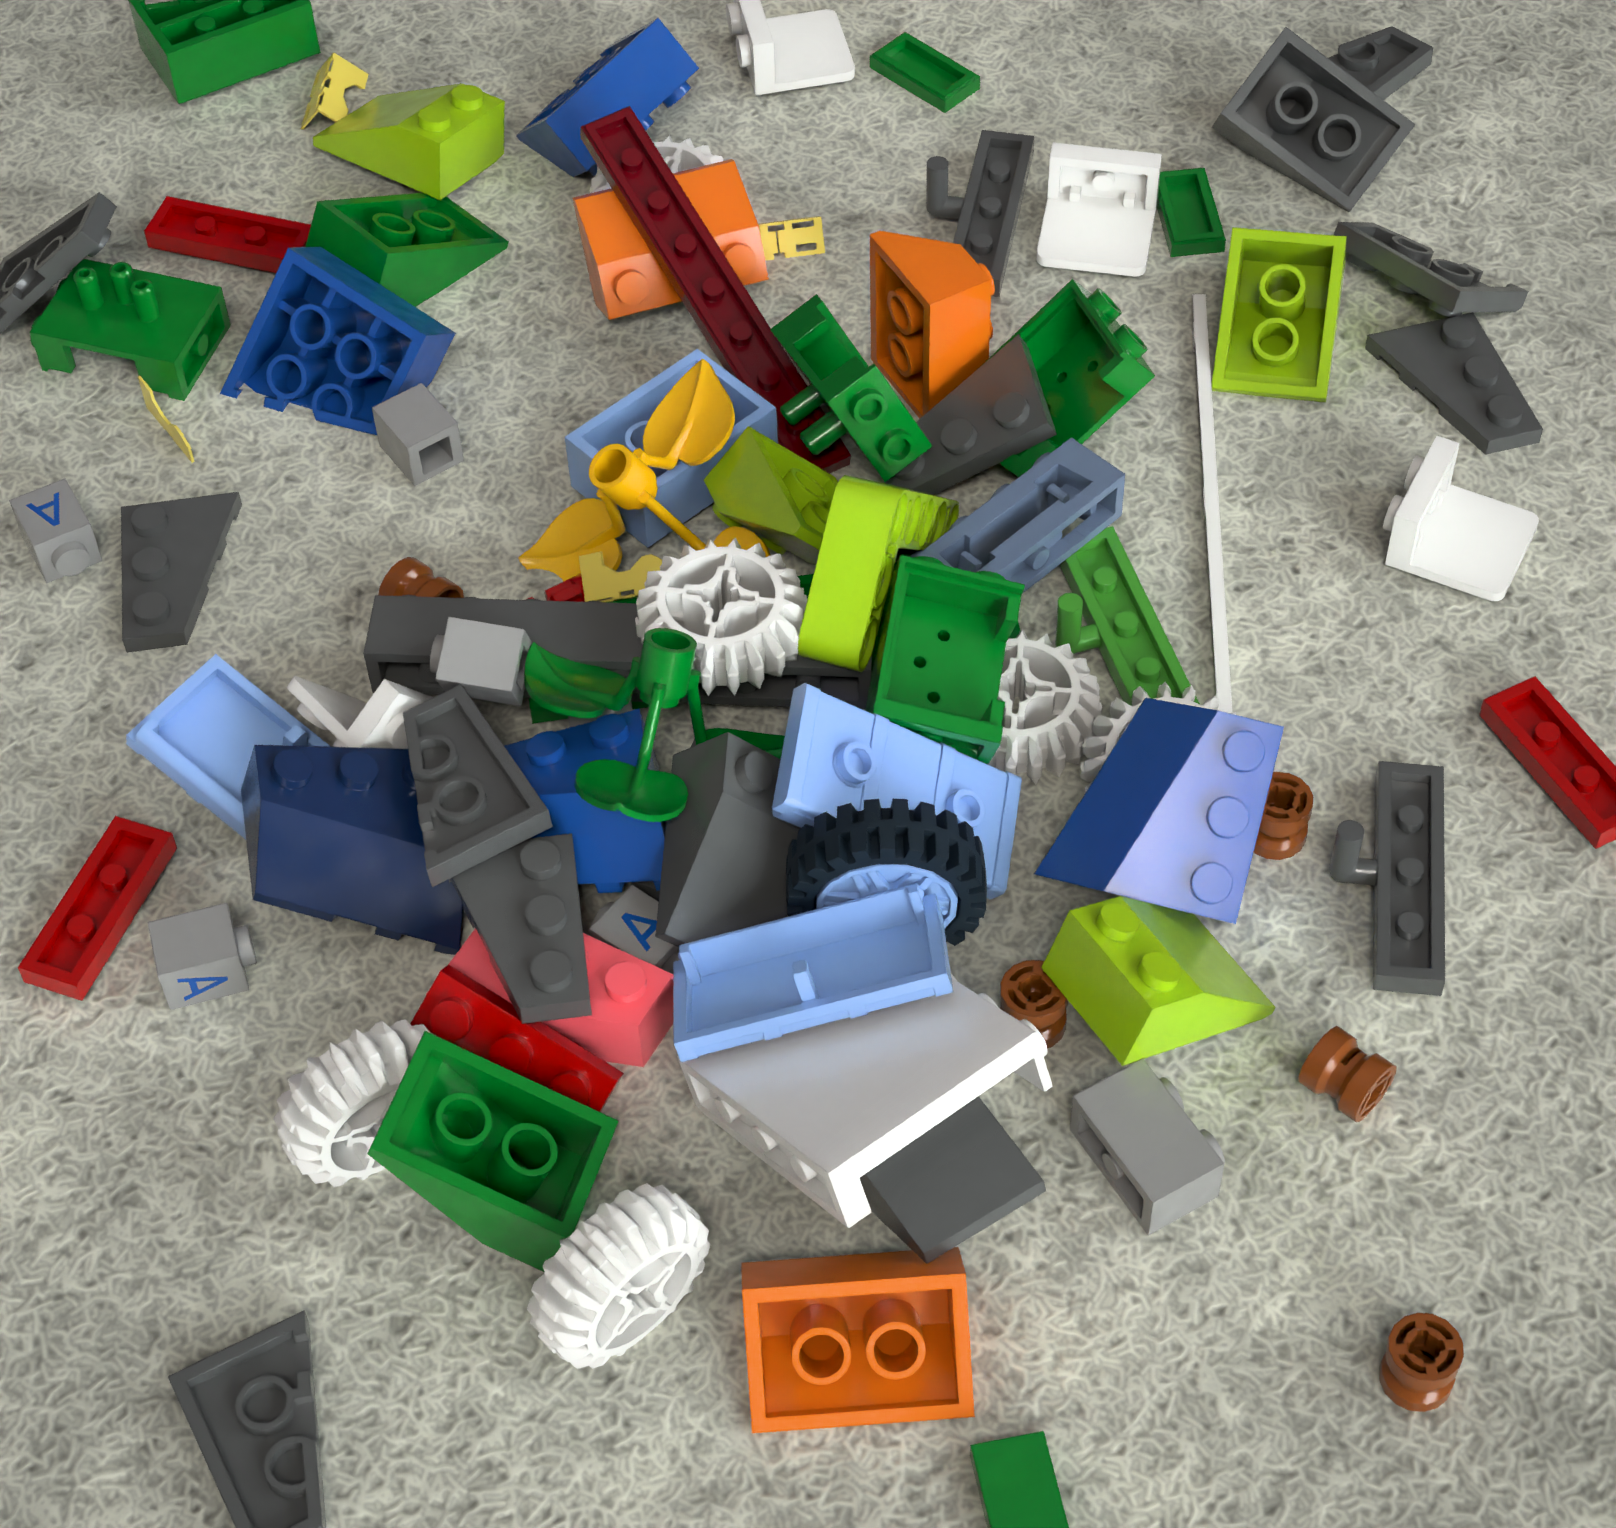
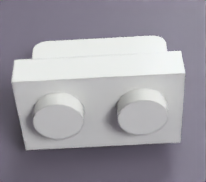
M734 0V3L726 4L729 32L731 35H737L736 49L741 68L747 67L755 95L845 82L854 78L855 65L835 11L824 9L766 18L760 0Z
M1053 142L1049 161L1048 197L1037 246V263L1041 266L1133 277L1143 275L1146 271L1157 208L1162 154Z
M1436 436L1426 457L1419 455L1414 457L1404 483V489L1408 490L1405 497L1395 495L1388 507L1383 529L1391 531L1385 565L1489 601L1502 600L1533 539L1539 518L1531 511L1451 485L1460 443Z
M294 676L287 685V689L301 702L297 707V711L306 720L323 730H329L337 738L333 743L334 747L408 749L403 712L433 698L386 679L381 682L367 703Z

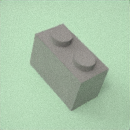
M1143 1058L1073 1095L1070 1131L1147 1235L1156 1232L1219 1197L1225 1165L1221 1147L1209 1131L1205 1129L1199 1131L1184 1112L1182 1099L1175 1086L1165 1077L1159 1079Z

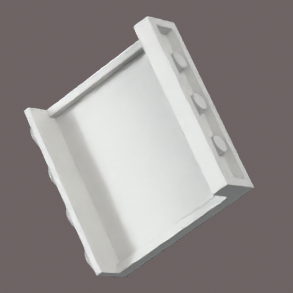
M952 974L953 993L938 997L934 995L868 1012V1015L852 1019L849 1017L783 1034L782 1037L766 1041L763 1039L701 1055L697 1059L681 1062L679 1056H677L698 1109L847 1228H850L871 1213L860 1181V1177L1013 1072L1044 1092L1053 1087L1044 1059V1056L1048 1053L1047 1045L1038 1029L1028 1020L1022 1019L1019 1021L1001 1010L987 994H976L960 984Z

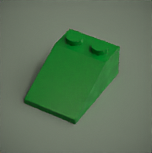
M424 193L317 201L305 247H322L416 307L507 249L509 241L445 196L438 200Z
M424 1031L367 1154L482 1244L545 1272L543 1269L544 1261L557 1253L561 1247L560 1240L569 1238L575 1231L619 1121Z

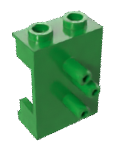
M83 259L70 271L66 278L60 281L56 294L42 315H39L34 320L30 331L32 346L36 350L42 371L53 369L72 373L76 363L71 347L134 360L139 376L143 378L152 391L166 393L169 395V398L185 401L230 328L231 322L221 286L133 269L126 262H117L113 265Z
M1072 279L992 355L994 356L1018 334L1021 336L1029 348L1057 435L1016 455L1013 454L1000 462L1003 467L1018 477L1032 468L1035 461L1041 455L1053 452L1071 437L1080 444H1083L1155 377V374L1142 357L1148 350L1146 345L1126 324L1122 326L1118 324L1116 319L1122 312L1115 302L1100 288H1097L1091 294Z
M817 294L770 329L810 384L780 407L782 415L790 425L795 426L822 404H825L829 409V412L800 433V439L812 455H818L847 433L886 482L932 447V444L874 363L870 366L867 365Z
M900 555L892 573L881 617L865 711L876 713L889 719L894 724L938 743L942 742L955 748L958 752L989 764L1001 744L1005 701L998 700L1006 642L1018 622L1021 596L1025 584L1008 581L1002 575L991 571L971 572L946 566L940 560L933 557H908Z

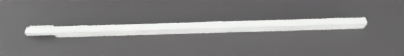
M1192 294L1194 317L1192 338L1193 352L1196 350L1204 483L1202 505L1203 519L1206 516L1216 698L1219 701L1218 711L1233 713L1206 294Z

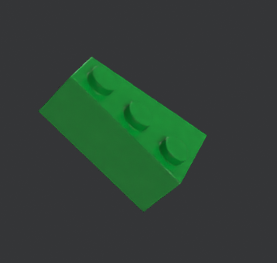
M128 0L140 48L178 104L321 53L312 6L309 0H174L146 4L145 0Z

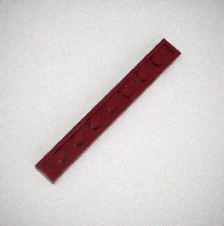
M628 106L581 126V140L724 369L776 407L778 444L829 474L850 465L851 454L841 438L818 455H812L800 439L802 431L825 415L821 407H818L795 426L790 425L780 412V407L805 389L807 385L780 342L771 332L770 326L632 108Z

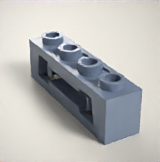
M1071 437L1053 452L1041 455L1035 461L1032 468L1011 484H1004L999 487L990 500L969 516L965 515L958 518L949 528L948 532L923 551L916 550L910 557H933L940 560L946 566L971 572H995L1002 575L1008 581L1025 584L1024 593L1122 516L1125 473ZM1078 517L1084 520L1062 538V530L1073 523Z

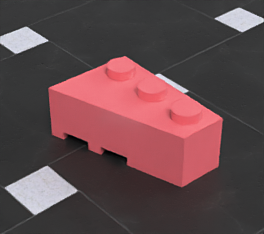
M475 928L449 965L511 1003L490 962L489 953ZM583 933L592 1015L542 1021V1023L605 1062L644 1067L673 1025L674 975Z

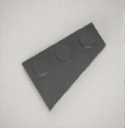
M1391 26L1339 45L1338 54L1328 57V59L1381 99L1385 100L1431 65L1434 47Z
M1473 312L1462 314L1461 317H1448L1367 335L1365 349L1377 360L1383 358L1400 373L1399 379L1412 391L1419 389L1439 407V414L1485 455L1540 443L1543 431L1542 426Z
M1019 334L916 422L932 444V447L887 480L885 484L935 495L1004 461L1013 454L1016 455L1057 435L1029 348Z
M461 684L403 712L411 771L418 801L419 824L424 840L426 870L432 887L553 827L549 810Z
M572 833L530 838L448 879L449 882L453 883L472 927L476 928L489 953L490 962L522 1024L592 1015Z
M305 1310L168 1376L235 1528H326L310 1328Z

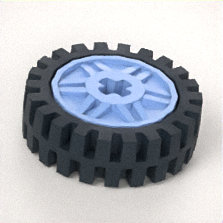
M894 798L890 808H881L879 799L864 800V810L857 811L851 803L837 807V818L824 812L814 818V827L805 824L798 831L797 840L792 839L788 847L786 859L788 916L918 883L919 887L924 891V896L936 893L943 916L946 942L956 946L964 941L965 931L973 933L979 926V918H984L987 902V880L981 840L979 836H974L973 828L966 821L958 824L957 815L946 809L936 816L935 806L932 804L920 802L915 810H909L908 799Z

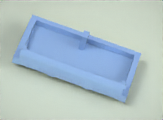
M217 654L211 657L126 734V745L137 754L144 756L182 787L186 794L197 803L204 805L245 840L241 787L254 745L331 747Z
M803 683L793 689L772 804V814L780 820L802 828L805 824L814 827V818L824 812L837 818V807L851 803L857 811L864 810V800L879 799L881 808H890L893 798L908 799L909 810H915L920 802L929 803L935 806L936 816L946 809L957 815L958 824L966 821L973 828L974 836H979L981 840L986 868L987 899L991 900L1003 895L1007 889L1022 778L958 752L955 748L942 742L938 743L894 724L889 719L876 713H869L822 692L817 687Z
M918 883L679 945L678 958L680 960L673 962V1041L680 1061L685 1062L697 1059L701 1055L763 1039L766 1041L782 1037L783 1034L849 1017L852 1019L868 1015V1012L934 995L938 997L953 993L943 916L936 893L924 896V891L919 887Z

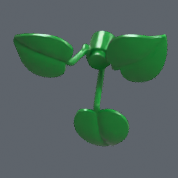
M669 628L648 630L644 635L640 657H633L631 670L627 678L599 666L583 664L557 656L540 647L535 642L531 644L526 657L524 683L527 692L538 705L554 713L576 718H595L600 716L605 708L619 711L630 703L635 687L640 690V699L649 705L636 766L621 761L602 759L584 763L576 772L574 787L578 795L589 804L603 810L621 811L624 815L648 822L667 821L682 813L688 798V789L682 778L668 772L648 770L661 708L677 706L679 699L686 695L696 745L729 732L781 759L785 736L728 728L706 730L698 690L701 672L692 669L697 643L693 637L678 630Z

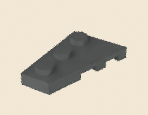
M98 192L3 258L0 264V334L87 255L89 257L95 256L106 245L111 236V231L107 227L117 206L103 194Z
M1338 222L1334 232L1335 236H1347L1346 252L1350 253L1348 260L1352 264L1363 269L1385 273L1390 276L1388 280L1389 285L1406 293L1423 295L1430 299L1428 306L1432 310L1448 317H1461L1462 312H1516L1522 308L1529 292L1511 283L1507 284L1506 287H1491L1479 281L1483 274L1482 270L1466 263L1457 264L1444 259H1433L1432 261L1431 258L1434 253L1432 248L1375 223Z
M239 492L121 507L122 640L127 653L188 645L209 591L207 584L216 561L222 558L227 545L225 538L232 521L237 520L242 507Z

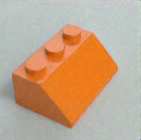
M730 159L673 173L742 284L745 286L769 280L759 225L735 161ZM612 188L572 198L594 301L599 310L609 320L682 302Z
M877 231L870 234L871 360L915 414L921 418L989 359V341L993 337L990 311L991 296L995 292L994 281L988 268L983 263H977L961 244Z
M959 1247L952 1248L928 1264L913 1250L741 1263L752 1433L975 1417L966 1272Z

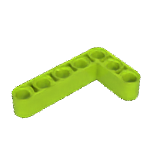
M848 475L842 476L834 491L800 628L798 654L804 658L863 672L869 663L874 649L898 548L923 551L948 532L952 524L958 519L959 502L904 487Z

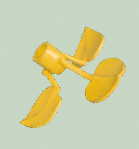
M701 359L672 387L652 413L644 430V451L641 448H637L632 453L624 445L610 444L597 452L589 466V478L592 484L598 488L596 495L601 500L595 498L583 499L561 512L549 525L541 538L518 557L520 563L527 570H547L558 575L563 581H566L581 574L579 556L602 551L604 565L616 571L622 561V549L616 538L625 532V525L618 506L626 510H639L647 507L694 550L705 549L706 544L655 500L657 480L654 471L650 467L672 470L677 465L679 459L687 465L697 466L710 460L728 441L735 423L733 404L714 369L706 360ZM737 526L726 528L714 540V544L717 547H728L736 537L741 549L748 550L755 544L760 543L766 557L771 556L764 541L746 528Z

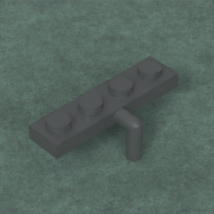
M982 130L965 198L948 196V160L941 156H934L927 160L926 208L933 216L959 219L953 243L961 244L977 263H983L988 268L995 286L993 296L1000 297L1033 158L1034 136Z
M1379 761L1375 776L1374 859L1359 858L1364 828L1357 821L1345 820L1337 828L1329 872L1331 877L1340 883L1374 886L1373 990L1441 996L1445 984L1444 766Z

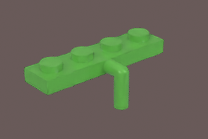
M1107 527L1060 564L1072 593H1065L1058 599L1055 645L1058 647L1069 643L1073 654L1098 648L1122 700L1131 706L1133 691L1139 686L1147 692L1151 699L1157 698L1159 686L1164 682L1171 689V697L1182 698L1183 691L1190 686V683L1114 527ZM1082 614H1083V617H1084V619H1085L1087 625L1081 627ZM1195 695L1194 702L1200 704Z

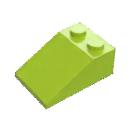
M462 83L379 95L313 136V146L441 200L494 164L504 154L505 101L483 92L479 87Z
M1232 227L1211 385L1212 391L1326 402L1340 309L1347 236Z
M748 426L704 478V482L715 502L712 509L718 518L729 527L744 526L757 533L766 546L774 552L783 555L786 551H789L801 559L816 565L831 501L838 481L836 477Z
M1123 896L1069 910L1041 967L1122 1066L1262 1020L1271 1015L1276 1008L1194 914Z

